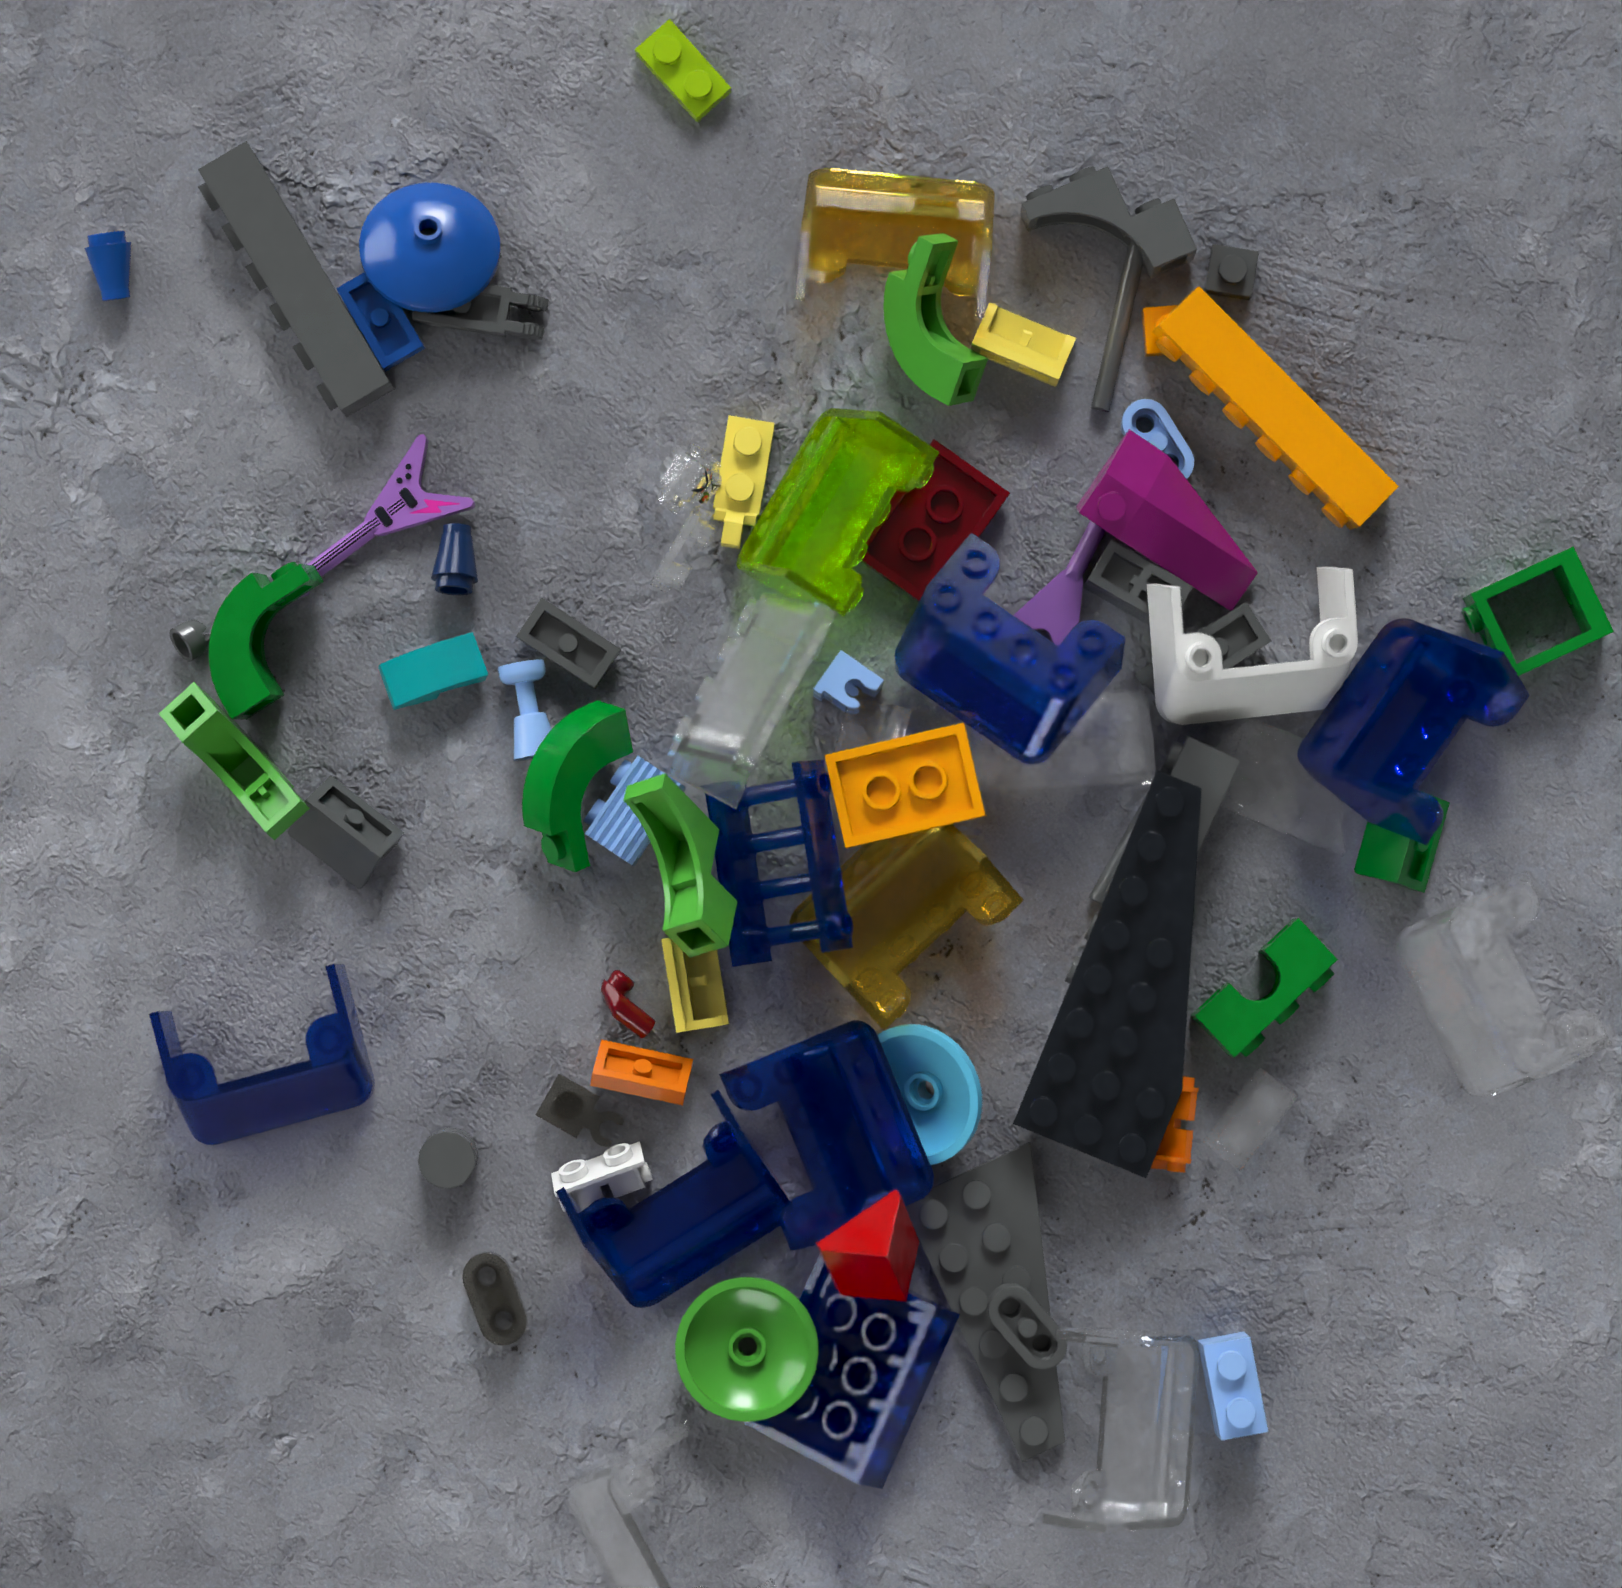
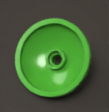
M736 1277L709 1287L688 1307L677 1331L675 1356L680 1377L689 1393L699 1404L720 1417L735 1421L751 1422L768 1419L780 1414L791 1407L803 1395L811 1383L816 1370L819 1345L816 1328L808 1310L792 1292L780 1284L767 1279ZM745 1337L754 1339L757 1343L756 1351L752 1354L741 1352L739 1349L741 1339Z

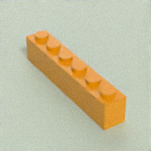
M1200 286L1191 291L1152 331L1159 338L1155 343L1160 351L1173 362L1180 359L1192 371L1189 378L1193 384L1208 396L1213 392L1225 404L1222 411L1226 417L1240 429L1246 425L1259 438L1255 442L1258 449L1273 462L1280 459L1292 471L1288 475L1291 482L1306 495L1313 492L1325 504L1321 509L1324 515L1337 527L1342 528L1346 525L1350 530L1360 527L1399 487Z

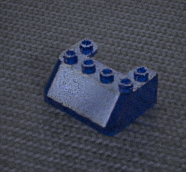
M971 532L925 588L895 649V669L904 681L1020 762L1039 764L1046 761L1055 752L1122 669L1126 638L1105 623L1096 620H1087L1077 624L1059 646L1042 636L983 595L999 574L1000 558L997 551L991 545Z
M1396 619L1386 624L1379 631L1344 681L1342 687L1336 692L1299 745L1297 752L1298 760L1312 778L1368 822L1427 845L1442 823L1443 809L1435 797L1418 790L1420 785L1466 719L1490 727L1501 726L1511 721L1517 715L1530 694L1504 652L1411 619Z
M860 1020L843 1023L719 1074L730 1101L741 1110L755 1111L775 1102L779 1103L813 1187V1190L790 1199L782 1208L780 1224L791 1251L816 1246V1243L895 1189L901 1195L905 1206L923 1199L931 1191L934 1182L933 1170L878 1035L868 1023Z

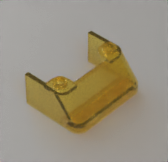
M821 168L812 171L808 175L800 233L795 300L805 301L808 278L819 283L832 282L845 274L847 263L908 269V255L919 236L945 233L958 240V244L943 286L949 292L958 296L976 294L975 317L984 318L992 255L995 198L993 189L979 182L836 168Z

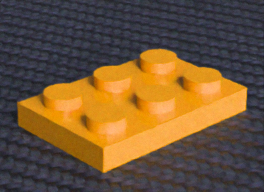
M964 722L824 755L843 840L847 849L986 817Z

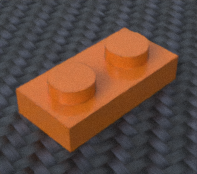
M601 1039L590 1086L683 1106L693 1059Z

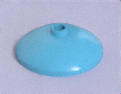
M905 1024L895 1026L869 1040L855 1060L850 1078L852 1109L867 1139L886 1156L908 1165L929 1166L953 1157L970 1142L977 1130L982 1113L981 1085L970 1058L949 1036L924 1025ZM926 1081L932 1084L934 1095L927 1091Z

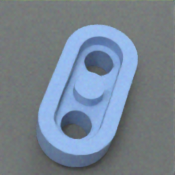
M1140 399L1130 404L1121 419L1123 436L1128 429L1132 430L1169 457L1174 458L1178 469L1188 479L1194 468V456L1165 408L1157 401L1151 399ZM1141 417L1148 418L1152 422V430L1148 433L1140 432L1136 428V420Z

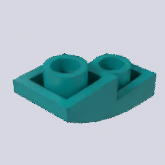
M473 632L416 649L381 663L378 667L393 710L437 699L441 692L483 682L488 676Z

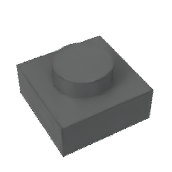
M1213 244L1210 250L1204 291L1207 294L1250 300L1253 293L1259 251Z

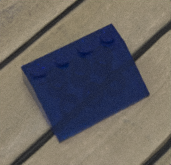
M819 1254L799 1298L808 1310L818 1336V1360L811 1383L803 1395L787 1410L768 1419L751 1422L744 1421L743 1424L859 1485L883 1489L960 1314L912 1290H909L906 1302L843 1296L836 1289L821 1254Z

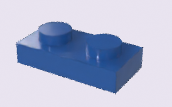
M365 273L336 288L385 372L425 349L402 307L393 304L380 295L370 284Z

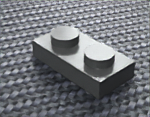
M544 598L540 599L516 636L519 640L594 689L598 687L621 652L620 648Z

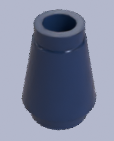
M449 523L443 526V534L431 579L435 581V591L456 596L468 595L473 592V584L478 582L471 526L460 523Z

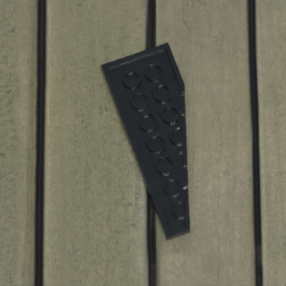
M1156 770L1013 1121L1014 1125L1144 1178H1147L1183 1087L1202 790L1201 787Z

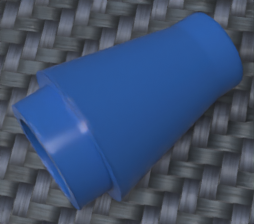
M125 231L88 235L89 247L84 249L99 285L102 301L130 298L131 242H126Z

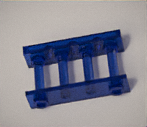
M824 760L793 762L794 779L752 787H745L743 775L703 780L709 819L720 829L715 850L718 880L737 900L729 942L732 967L772 961L770 950L772 946L814 939L820 940L821 953L853 948L851 937L853 934V921L847 912L829 798L831 782L825 770ZM797 797L801 826L758 834L752 833L748 810L750 806ZM805 845L809 873L764 881L759 879L756 861L757 853ZM812 892L816 920L767 927L763 905L765 899Z

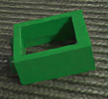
M1574 546L1463 598L1466 607L1462 608L1464 620L1473 634L1479 632L1486 647V650L1482 651L1485 665L1493 677L1499 675L1502 683L1614 632ZM1552 570L1582 634L1516 663L1487 600Z

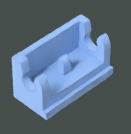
M840 650L813 688V696L819 701L825 698L843 712L855 715L859 713L858 708L860 706V703L855 698H851L857 697L859 694V690L856 687L862 693L875 698L882 689L884 680Z

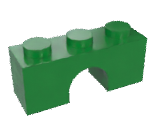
M1299 918L1292 919L1259 950L1271 964L1275 975L1273 987L1265 997L1254 1001L1246 999L1230 983H1224L1191 1014L1193 1019L1228 1056L1235 1057L1240 1052L1244 1057L1250 1055L1266 1039L1261 1032L1273 1020L1279 1025L1285 1022L1300 1007L1295 1000L1308 987L1313 992H1316L1334 975L1330 967L1338 959Z

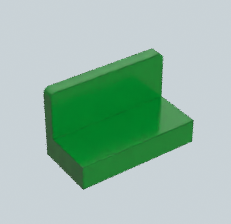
M1380 783L1376 789L1354 872L1362 876L1388 881L1410 890L1425 893L1450 802L1422 791Z

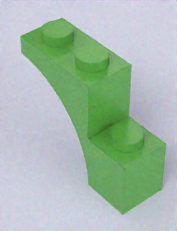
M666 773L628 785L623 801L631 808L643 826L654 849L661 872L665 901L662 931L690 958L728 947L737 900L711 875L720 829Z

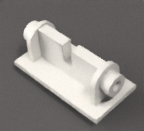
M640 1141L630 1145L626 1143L614 1145L608 1148L603 1155L586 1161H570L564 1164L559 1171L551 1173L554 1194L558 1197L563 1212L572 1209L574 1213L605 1202L600 1186L609 1184L614 1198L646 1188L645 1183L653 1180L649 1166L644 1160Z

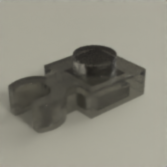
M561 1073L558 1074L535 1114L575 1138H578L583 1127L590 1130L593 1140L603 1147H611L613 1141L602 1135L600 1130L601 1124L606 1120H612L622 1126L625 1122L624 1117L615 1111L600 1112L594 1109L601 1096Z

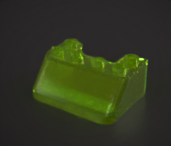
M840 408L826 410L812 426L743 545L737 558V568L753 579L815 611L845 617L847 612L853 610L860 602L864 591L863 587H861L862 576L851 568L857 566L862 561L868 549L867 540L874 528L882 524L887 518L891 509L889 502L896 491L909 492L915 487L917 489L922 488L933 474V462L939 451L880 411Z

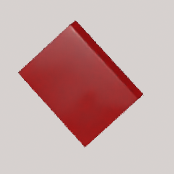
M895 1189L816 1243L836 1289L843 1296L907 1301L919 1239L903 1199Z

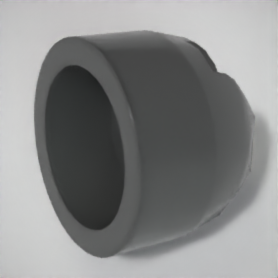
M198 620L182 622L169 632L175 649L188 662L201 656L209 648L210 634H202L207 627Z

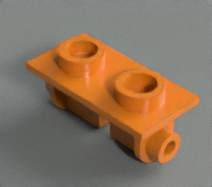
M1183 1076L1181 1095L1150 1169L1185 1173L1186 1164H1191L1193 1130L1181 1129V1120H1195L1199 1088L1194 1087L1195 1078Z

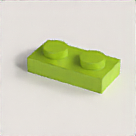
M670 19L635 49V54L696 122L701 120L732 92L729 84Z

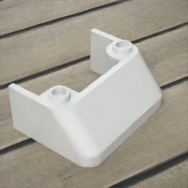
M1327 566L1317 567L1320 623L1315 626L1310 635V660L1223 669L1221 648L1214 638L1203 633L1183 634L1180 587L1147 584L1155 703L1159 714L1168 722L1188 725L1323 710L1331 706L1338 698L1358 646L1353 569Z

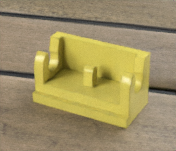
M990 302L973 339L971 350L987 357L991 361L1056 387L1076 338L1009 312Z
M670 938L661 939L676 1033L729 1024L718 951L714 950L690 958Z

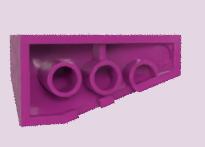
M1128 429L1077 504L1078 512L1117 539L1232 611L1258 572L1172 459L1166 453Z

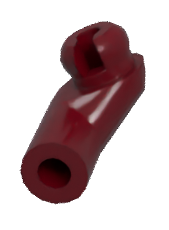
M615 970L611 973L608 980H603L601 986L602 995L612 1016L639 1038H644L652 1030L656 1021L626 996L632 990L634 981L622 971Z

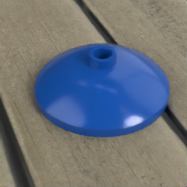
M442 183L413 184L390 193L371 210L360 233V260L370 284L380 295L393 304L417 312L447 311L460 307L477 297L494 277L500 259L499 231L489 210L470 193L455 186ZM425 228H433L436 230V232L430 236H426L421 233V231Z

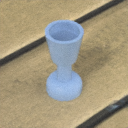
M542 659L521 661L498 667L500 681L506 685H515L520 716L514 718V761L533 759L539 745L551 731L546 713L538 711L534 681L540 680L545 675V663Z

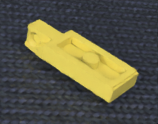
M728 416L717 485H720V487L716 488L713 509L715 510L713 519L724 522L721 546L740 549L744 525L755 527L756 519L760 517L775 423Z

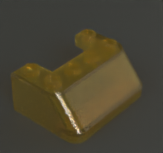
M952 824L863 845L794 910L789 921V927L795 936L857 1003L885 1030L904 1014L911 1000L909 987L898 975L909 964L913 963L925 949L945 931L950 929L966 911L980 924L993 925L1005 920L1024 900L990 859Z

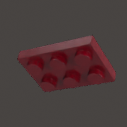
M933 439L854 549L852 556L929 609L1009 497L1010 492Z

